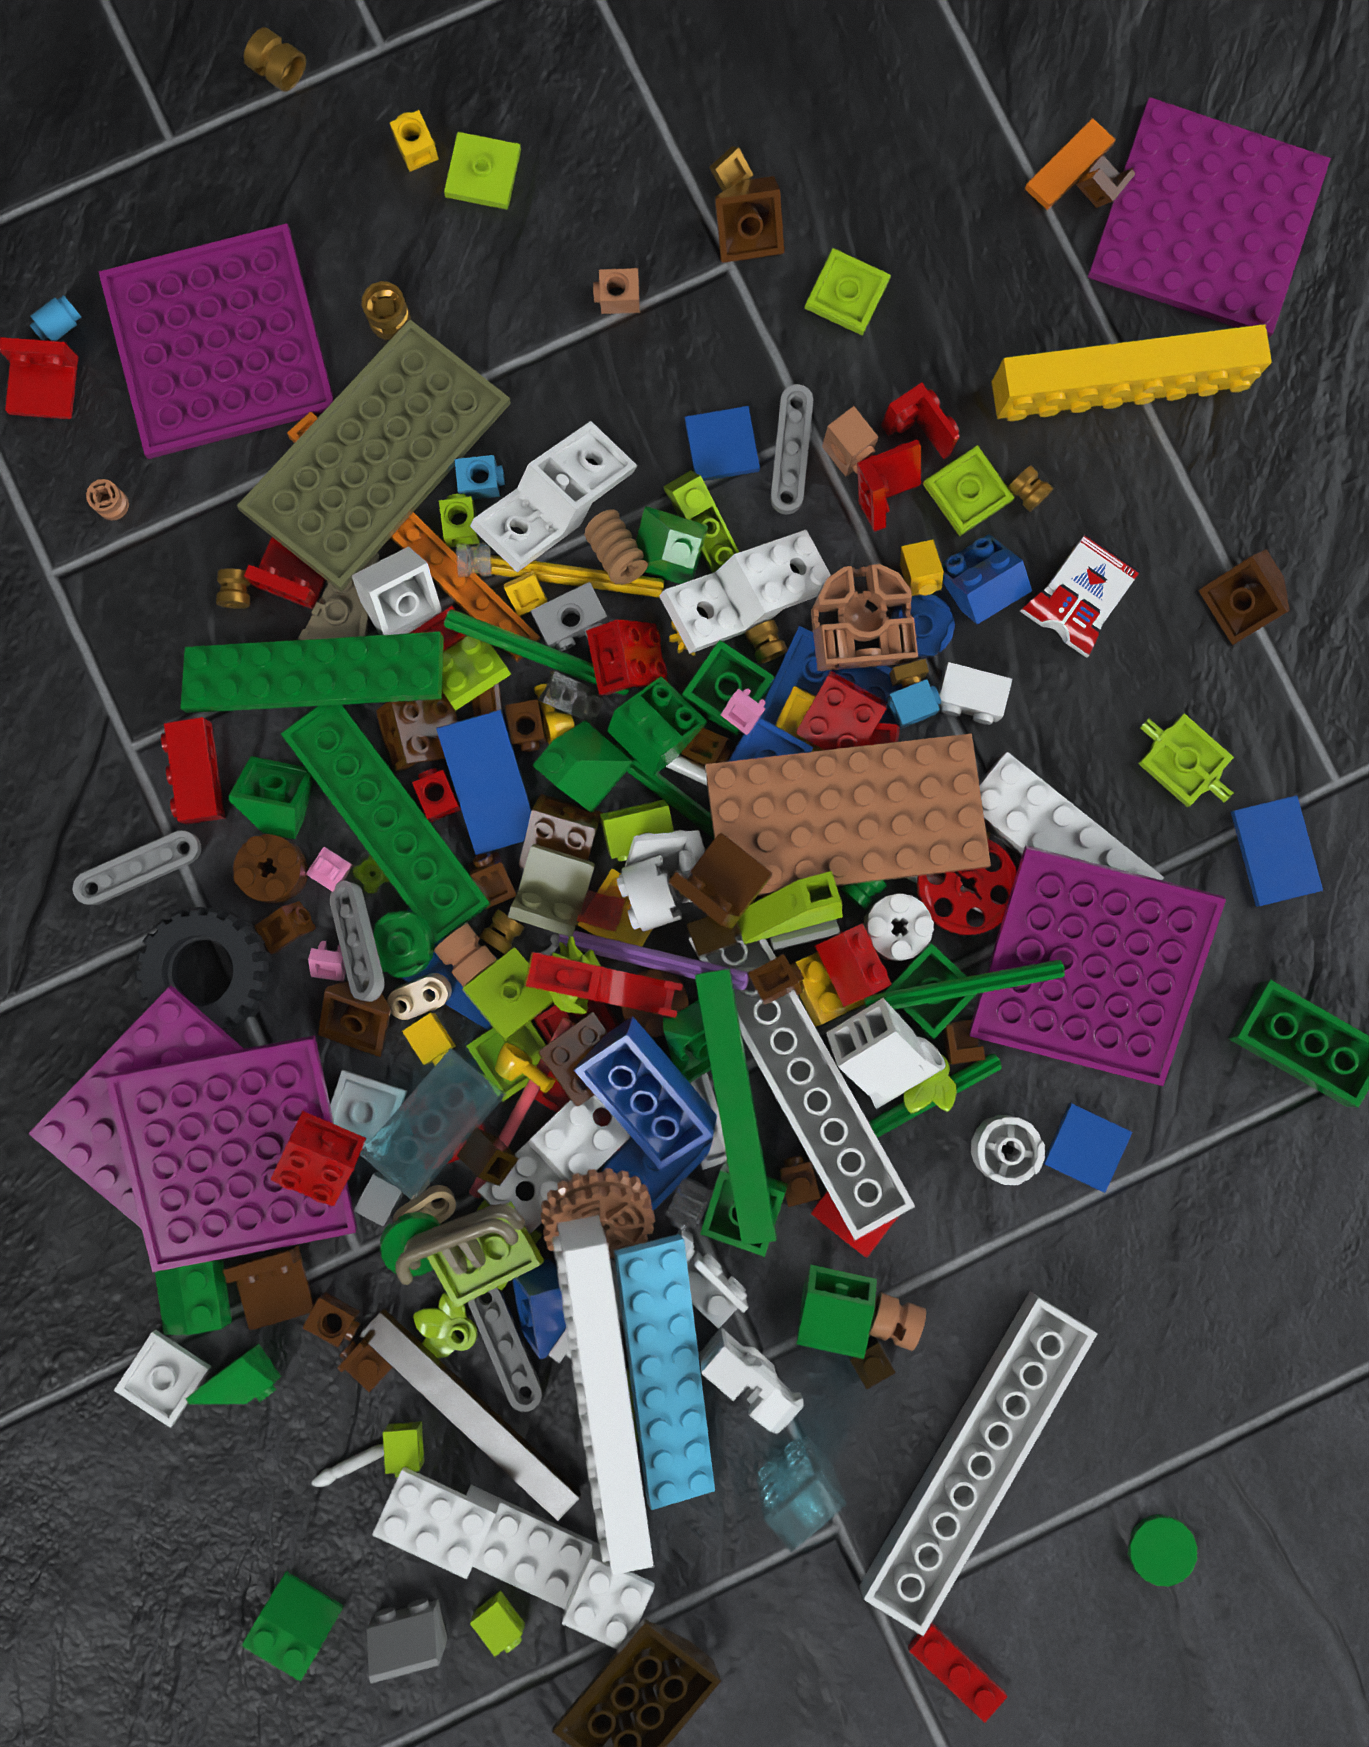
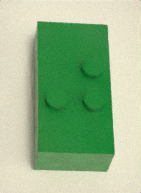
M1272 980L1259 983L1228 1039L1345 1107H1359L1369 1090V1036Z

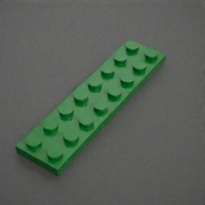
M441 632L185 647L181 709L185 713L442 699L444 637Z
M343 705L318 706L281 733L412 912L418 914L428 923L433 932L435 943L439 944L491 905L490 901L476 885L472 877Z

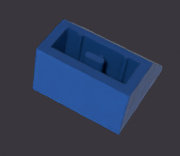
M990 534L976 540L969 547L948 557L946 561L941 563L944 571L942 582L960 610L976 624L981 623L1032 591L1023 560Z

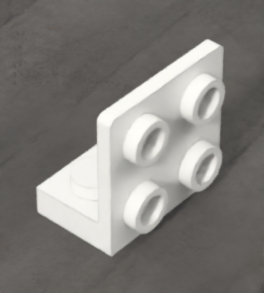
M678 830L673 833L661 834L645 833L635 836L625 867L661 855L664 863L659 865L660 870L667 869L672 877L676 871L688 875L705 852L699 830ZM680 893L682 903L691 902Z
M696 1251L687 1263L692 1304L719 1329L738 1308L743 1313L748 1309L746 1300L748 1295L745 1293L746 1289L733 1276L727 1280L721 1274L723 1272L720 1269L722 1266L709 1253L702 1256Z

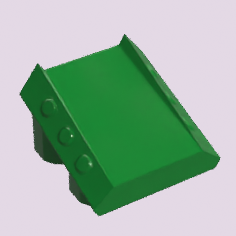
M697 1000L678 1012L676 1018L663 1017V1030L672 1063L691 1083L711 1070L700 1002Z

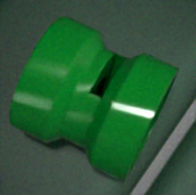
M883 880L847 884L843 885L840 890L856 906L865 911L871 904V896L880 894L887 885Z

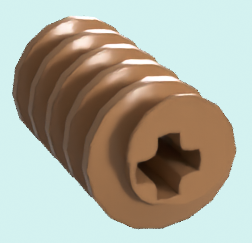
M610 509L596 515L588 523L584 535L587 542L590 543L592 550L596 553L598 560L602 563L604 570L608 573L610 580L615 584L631 583L645 572L648 562L642 560L644 557L643 552L637 548V542L632 539L631 532L625 529V522L620 519L618 511Z

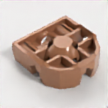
M881 564L869 565L860 569L848 566L841 568L826 579L811 609L817 671L900 665L918 660L914 618L910 614L911 589L898 572ZM866 576L868 591H863V593L855 592L853 577ZM867 600L876 605L878 609L872 613L870 609L865 607ZM902 606L903 618L889 619V617H886L887 607ZM838 611V624L820 626V623H818L819 612ZM879 637L880 648H867L855 651L854 640L866 642Z

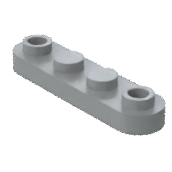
M799 384L787 387L781 396L770 497L773 508L777 512L786 515L796 512L802 505L813 409V395L811 391ZM792 401H799L802 406L795 409L790 403ZM788 494L792 497V501L784 503L781 500V496Z
M176 831L80 874L73 883V894L83 904H101L193 863L201 853V843L197 836L190 832ZM187 842L190 849L186 854H182L180 847L183 843ZM96 883L98 891L92 895L89 887L91 884Z
M340 881L336 884L334 891L331 892L330 906L350 990L356 999L372 1002L380 996L384 989V976L361 887L355 883Z
M496 1287L488 1291L492 1295L490 1303L482 1302L479 1296L469 1301L468 1304L511 1406L518 1411H531L540 1403L543 1393L542 1385L502 1291ZM527 1386L531 1389L532 1394L524 1397L520 1394V1388Z

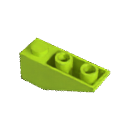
M689 471L663 486L679 517L708 525L701 555L712 573L716 572L734 554L739 553L701 475Z
M832 871L797 880L751 904L738 920L744 944L842 918L841 899Z

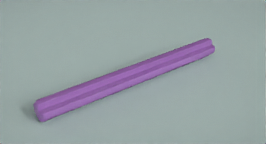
M574 931L573 934L575 945L580 951L587 952L592 949L595 955L695 979V974L729 968L579 931ZM559 934L558 944L562 942L567 947L568 936ZM730 968L733 988L745 990L749 981L748 972Z

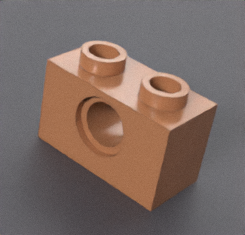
M853 406L827 426L822 448L846 477L853 471L858 474L857 462L875 453L874 448L878 436Z

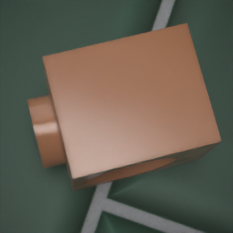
M638 268L599 270V282H593L594 302H600L601 314L640 313ZM616 287L624 290L618 296L609 293L612 288Z

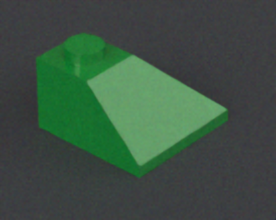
M645 506L636 539L637 548L641 549L644 555L642 560L648 562L644 573L678 584L693 580L708 525Z
M585 720L554 739L533 766L556 787L592 813L634 762Z
M250 756L229 795V801L262 833L295 839L305 820L314 778L306 767Z
M258 1343L202 1384L185 1399L188 1404H247L255 1397L261 1402L276 1390L273 1384L282 1376Z

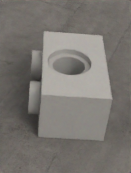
M590 582L531 610L533 619L546 645L561 652L573 647L576 644L574 640L585 635L587 636L586 630L608 623L607 615ZM571 613L577 614L580 617V621L576 626L568 627L562 623L566 615Z

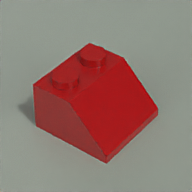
M863 923L815 945L844 1007L892 985Z

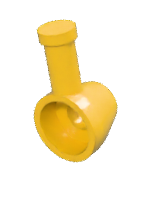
M541 684L534 688V692L539 700L543 714L544 731L550 745L554 739L575 726L571 714L555 712L550 695V685Z
M510 1043L503 1045L495 1066V1071L501 1077L513 1081L523 1073L538 1085L544 1093H547L555 1083L554 1078L548 1077L532 1064V1059L523 1050Z

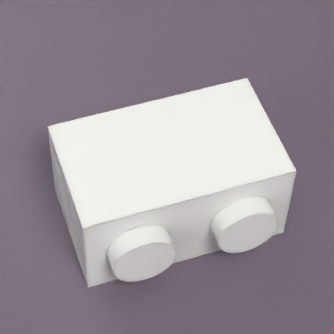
M948 662L943 668L938 688L941 698V704L938 706L942 708L941 712L947 715L960 716L961 713L973 716L975 722L991 725L993 721L998 722L1004 715L1012 679Z

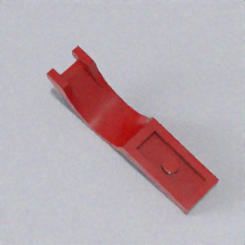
M531 952L524 986L676 1018L677 1011L671 1010L675 990L682 991L683 984Z

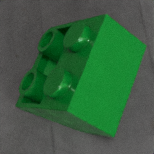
M661 676L614 710L607 731L654 776L679 756L706 725L707 721Z
M810 1265L802 1289L796 1344L864 1359L875 1308L877 1279Z

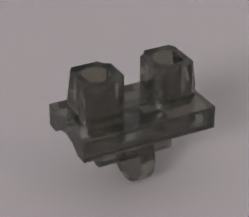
M553 670L550 671L547 686L538 700L590 723L593 717L596 718L604 702L601 698L602 695H599L597 689Z

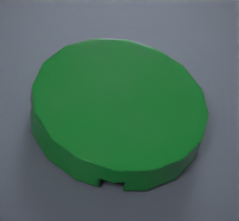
M406 910L388 913L380 918L375 924L376 928L374 929L373 936L382 971H387L394 977L403 978L417 975L426 969L433 958L435 948L433 932L428 923L418 914Z
M413 1212L399 1216L398 1220L392 1225L389 1223L380 1238V1253L386 1267L396 1274V1261L400 1254L404 1252V1247L408 1240L416 1234L442 1225L438 1222V1219L431 1214ZM427 1257L420 1259L421 1266L418 1269H410L413 1276H421L434 1270Z
M1154 1514L1142 1519L1133 1528L1130 1534L1128 1556L1132 1567L1145 1581L1156 1586L1170 1587L1183 1582L1192 1573L1197 1562V1544L1193 1534L1180 1520L1170 1516Z

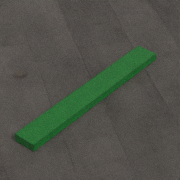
M730 968L695 974L742 1246L773 1242L777 1240Z

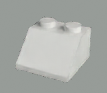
M410 547L352 575L360 602L380 635L408 634L442 612L428 563Z

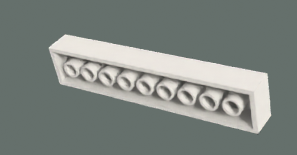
M742 935L735 937L738 945L703 957L700 961L750 972L775 959L776 956L766 939L744 944ZM689 938V941L697 954L692 938ZM750 978L745 990L734 989L741 1035L853 1238L856 1240L914 1208L913 1201L795 991L764 1005Z
M599 1215L557 1223L559 1236L552 1237L558 1266V1280L563 1299L562 1307L568 1332L567 1340L573 1365L572 1373L577 1392V1406L582 1425V1439L586 1451V1465L591 1484L590 1491L596 1517L595 1525L602 1561L610 1562L612 1575L654 1567L606 1238Z
M1029 1292L859 1585L865 1601L924 1636L1097 1335L1096 1332L1034 1293Z

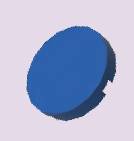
M936 595L912 596L910 614L914 618L918 659L934 657L943 651L953 638L955 628L954 617H952L947 603ZM896 606L890 619L903 618L902 606Z

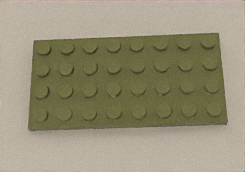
M409 319L237 505L238 509L342 592L353 580L352 575L364 568L455 466V459H461L510 405V398Z

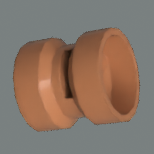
M105 479L97 480L87 489L86 499L89 506L105 519L118 520L127 513L129 507L128 498L111 481Z

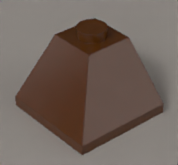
M774 176L743 180L715 196L721 263L784 254L780 188Z
M1267 549L1249 557L1199 590L1232 645L1290 611L1284 576Z

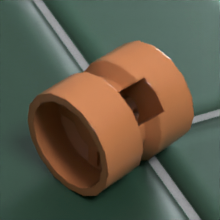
M468 924L458 928L434 949V952L445 965L452 964L454 966L452 974L463 987L497 961L485 945H478L479 937Z
M881 1292L875 1300L869 1336L883 1341L892 1338L894 1345L913 1351L919 1342L924 1328L926 1309L909 1302L902 1306L898 1298Z

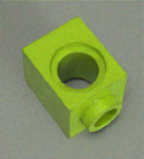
M452 494L447 496V500H439L443 537L448 547L479 544V535L470 527L473 519L476 517L472 496L466 497L465 494ZM458 513L467 515V519L463 524L454 525L451 523L454 515Z
M422 1421L388 1424L384 1429L385 1474L395 1473V1477L398 1478L403 1467L414 1472L421 1470L424 1464Z
M500 1590L473 1612L470 1625L494 1657H496L503 1650L509 1653L522 1641L521 1636L525 1622Z

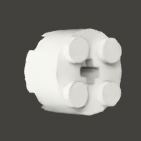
M661 855L622 868V874L617 878L622 897L628 896L631 903L628 915L633 929L641 928L642 931H647L682 919L680 909L676 911L673 909L675 907L674 901L678 899L674 887L668 883L671 879L668 870H660L659 865L664 863Z
M900 893L886 896L874 903L867 911L863 920V925L872 939V944L878 956L884 960L901 961L914 958L925 950L934 931V923L926 906L915 897ZM892 920L895 922L901 921L904 924L902 927L903 935L901 933L894 935L891 932L894 928L891 923Z
M997 1115L987 1118L976 1129L971 1140V1155L976 1167L985 1176L1004 1185H1020L1040 1171L1045 1159V1145L1038 1131L1031 1123L1011 1115ZM1008 1142L1011 1147H1014L1012 1154L1007 1153V1158H1005V1154L1001 1152V1149Z

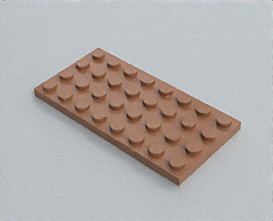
M972 733L705 764L714 839L719 833L726 835L772 872V877L758 895L772 894L797 880L832 871L836 886L988 868L991 866Z

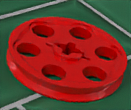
M987 839L989 853L996 854L1001 862L997 871L990 872L985 868L956 871L959 876L955 872H947L943 882L938 885L930 883L926 875L917 876L919 901L926 906L933 922L942 929L955 934L974 935L987 932L1002 923L1017 871L1006 851L990 839ZM960 877L974 879L975 882L972 884L975 893L970 891L962 892L960 890L963 885ZM996 885L1005 887L1008 892L1006 902L1001 905L994 903L990 897V892ZM940 898H946L952 904V912L947 917L938 916L934 910L935 902ZM971 908H978L983 912L984 920L978 927L970 926L967 923L966 914Z

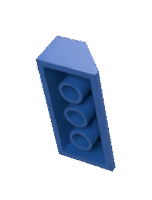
M633 1016L608 1032L574 1068L577 1075L659 1169L664 1168L711 1138L714 1134L717 1119L716 1113Z

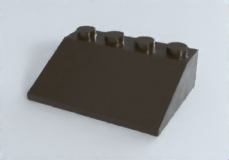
M643 1619L551 1728L552 1733L571 1747H667L722 1680L713 1659L689 1640Z

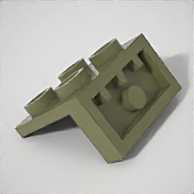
M532 844L520 887L511 905L508 918L568 937L573 936L581 916L595 864Z

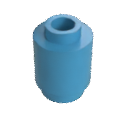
M63 295L59 299L54 297L30 315L34 320L30 327L41 340L45 341L49 338L50 341H57L77 325L76 321L81 316Z

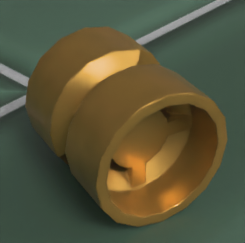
M263 27L257 30L248 41L244 52V63L260 76H266V79L281 91L288 92L301 79L306 66V57L289 43L282 44L281 37L270 29Z
M383 281L374 283L365 290L362 296V307L372 331L380 338L391 340L409 319L411 320L402 292L396 285Z

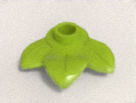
M943 1055L942 1057L946 1064L943 1070L904 1092V1102L909 1113L912 1114L920 1111L932 1101L946 1112H949L952 1108L957 1089L954 1081L948 1076L950 1066Z
M447 1293L442 1294L439 1308H424L416 1311L413 1315L416 1328L426 1337L422 1344L437 1358H445L454 1350H468L477 1340L476 1325L471 1319L466 1317L465 1305L463 1304L455 1308ZM455 1330L461 1331L464 1334V1339L458 1338Z

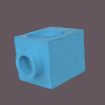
M494 455L455 459L459 494H465L466 497L472 496V499L500 497L499 486L505 485L503 466H497ZM479 472L489 474L488 479L483 483H475L473 481L474 476Z
M927 679L893 692L886 699L895 723L899 725L900 729L935 716L940 710L938 705L941 704V698L936 687H930Z

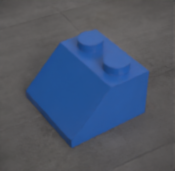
M550 1259L544 1260L540 1266L512 1279L520 1330L539 1359L548 1356L567 1328L562 1307L563 1299L559 1286L558 1269Z

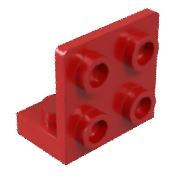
M0 337V352L10 362L5 411L9 415L71 419L78 356L65 342Z
M920 383L890 403L881 424L889 436L895 431L903 433L916 420L943 459L950 456L960 437L958 434L959 428L954 419L950 416L946 417L939 407L940 401L935 392L931 389L927 390L923 383Z
M918 440L900 444L891 450L878 455H871L857 462L859 504L874 532L886 528V513L889 512L886 498L921 484V444Z
M273 537L270 539L259 568L248 565L244 577L252 586L310 609L315 607L326 581L325 578Z
M617 619L586 630L599 695H609L630 687H647L661 676L667 681V667L663 661L660 647L661 638L655 623Z
M830 670L796 733L824 750L865 746L887 709L888 702Z
M302 1111L273 1172L271 1181L280 1184L285 1189L294 1190L311 1197L316 1202L335 1206L356 1165L366 1137Z

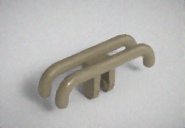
M496 1204L416 1234L408 1240L404 1247V1252L400 1254L396 1261L398 1279L402 1284L409 1285L413 1281L410 1269H418L421 1266L420 1259L442 1252L448 1264L457 1275L465 1273L468 1268L467 1260H465L462 1251L468 1260L471 1261L473 1267L479 1268L484 1266L486 1262L485 1253L476 1238L488 1233H498L507 1244L514 1245L518 1241V1234L514 1229L521 1230L524 1228L525 1220L513 1207ZM496 1218H504V1219L508 1220V1221L510 1222V1224H508L507 1222H505V1221H503V1220L496 1219Z

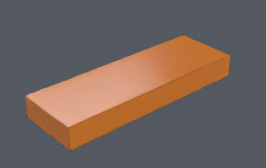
M1092 118L1027 183L1025 190L1044 208L1049 210L1088 171L1097 158L1103 156L1113 146L1116 139Z

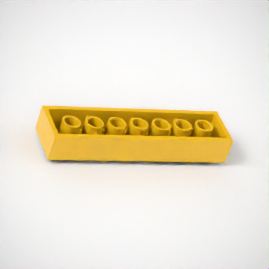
M1266 324L1007 357L1002 360L992 380L997 419L1007 418L1008 421H1018L1031 414L1049 417L1056 415L1062 410L1071 409L1073 413H1080L1089 410L1093 406L1103 405V408L1111 409L1121 406L1124 402L1135 401V404L1142 405L1154 401L1155 398L1167 397V400L1172 401L1182 399L1187 394L1198 393L1199 396H1210L1224 389H1230L1231 392H1241L1249 389L1272 361Z

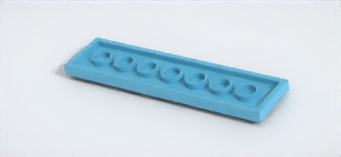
M680 1234L614 1250L647 1504L651 1510L715 1491L684 1238Z

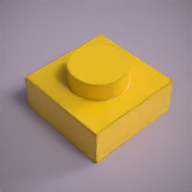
M534 571L504 584V589L518 616L548 602Z

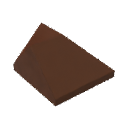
M349 981L328 986L324 993L318 1035L381 1057L391 1008L382 993L372 1002L356 999L351 993Z

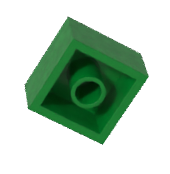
M719 640L683 692L682 697L697 712L734 737H737L740 730L720 716L730 698L738 689L742 692L745 689H750L749 697L759 703L772 686L775 677Z
M930 943L924 951L909 961L890 981L892 985L884 988L881 993L967 976ZM976 994L900 1008L899 1010L928 1038L934 1039Z
M725 1162L720 1170L700 1234L765 1257L770 1242L742 1246L728 1163ZM766 1176L774 1224L776 1225L789 1184Z

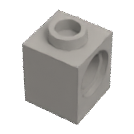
M384 1170L383 1173L378 1171L372 1175L354 1211L384 1227L391 1220L407 1186L401 1183L402 1178L388 1170Z

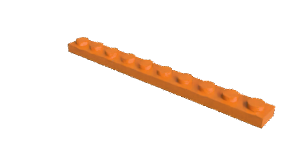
M309 412L287 432L289 438L295 443L318 418L312 412ZM414 512L391 536V539L401 549L410 547L428 563L432 579L469 616L530 640L541 641L540 636ZM506 651L517 663L523 658Z

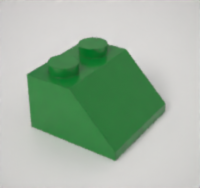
M223 1259L155 1272L164 1335H192L223 1329L232 1322L226 1278L223 1271Z
M286 1571L241 1646L301 1682L344 1605Z

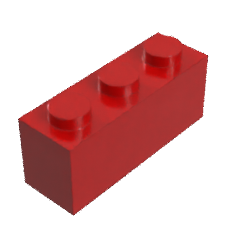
M204 717L164 723L165 733L161 734V744L164 752L168 753L169 765L166 766L165 771L169 785L173 786L174 798L170 799L173 817H177L178 822L186 825L226 819L212 722Z

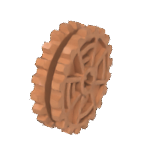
M606 1168L601 1173H597L595 1169L588 1170L587 1175L583 1176L576 1173L572 1175V1180L569 1182L560 1181L557 1184V1190H550L547 1193L548 1200L543 1201L541 1205L544 1239L550 1251L554 1250L552 1237L559 1236L557 1223L599 1215L608 1246L609 1259L614 1258V1250L646 1243L648 1241L647 1234H652L654 1230L653 1223L655 1222V1217L647 1186L645 1184L641 1185L640 1178L637 1176L629 1178L628 1172L623 1170L617 1174L613 1173V1169Z

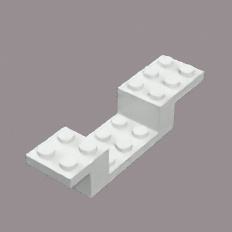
M403 1467L372 1534L465 1579L468 1578L472 1567H475L563 1608L562 1624L617 1650L637 1628L654 1589L653 1582L632 1572L612 1575L610 1562L602 1561L600 1544L473 1485H470L467 1494L464 1495L406 1467Z

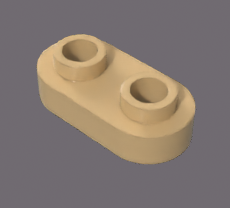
M430 973L398 986L390 993L387 1003L391 1008V1013L396 1018L409 1020L443 1006L451 996V984L445 976L438 973ZM427 989L433 990L436 997H431ZM399 1000L404 1001L407 1008L402 1007Z
M432 1186L399 1208L393 1216V1223L398 1220L399 1216L413 1212L431 1214L438 1219L439 1223H442L455 1211L456 1201L454 1195L446 1186ZM436 1198H442L439 1202H432Z

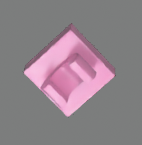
M738 689L730 698L720 716L748 735L765 711V701L761 699L757 703L749 697L750 689H745L743 692Z
M323 847L306 875L333 892L336 884L344 881L354 865L328 848Z
M321 941L318 949L311 948L308 957L311 977L344 982L346 969L340 944L336 952L327 951L326 941Z

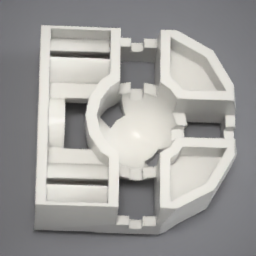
M722 1327L700 1352L701 1373L730 1399L734 1401L747 1385L750 1387L745 1393L746 1400L751 1404L748 1408L749 1415L769 1431L778 1434L803 1407L801 1393L791 1392L777 1377L772 1362L756 1348L741 1345Z

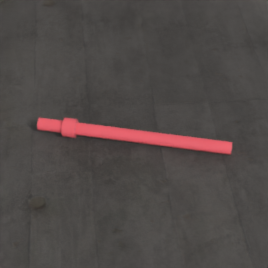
M563 1017L551 1041L571 1028L575 1023ZM541 1058L536 1067L547 1075L550 1070ZM530 1079L498 1137L507 1147L510 1145L540 1089ZM476 1177L469 1193L476 1198H481L477 1190L487 1181Z

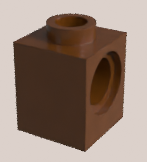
M537 699L505 705L511 743L514 749L520 748L521 752H531L539 750L540 744L547 743L540 704ZM524 720H531L535 723V729L529 735L518 733V726Z
M325 1292L318 1298L302 1328L339 1347L345 1339L351 1341L361 1324L356 1321L360 1311ZM335 1313L340 1316L342 1320V1327L340 1329H334L328 1324V1314Z

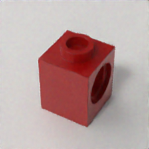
M429 769L418 775L419 780L412 782L424 813L430 822L461 811L454 789L444 770ZM435 785L443 786V797L438 801H430L428 798L430 788Z

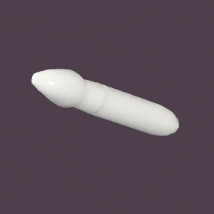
M378 1444L338 1463L332 1468L322 1470L312 1480V1485L316 1487L330 1485L336 1478L345 1476V1474L347 1475L384 1456V1445Z

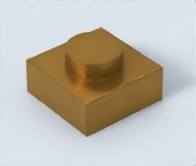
M734 146L730 147L709 167L723 192L753 176L740 149Z
M926 659L893 667L889 675L892 686L902 684V687L906 688L921 682V679L925 678L929 670Z

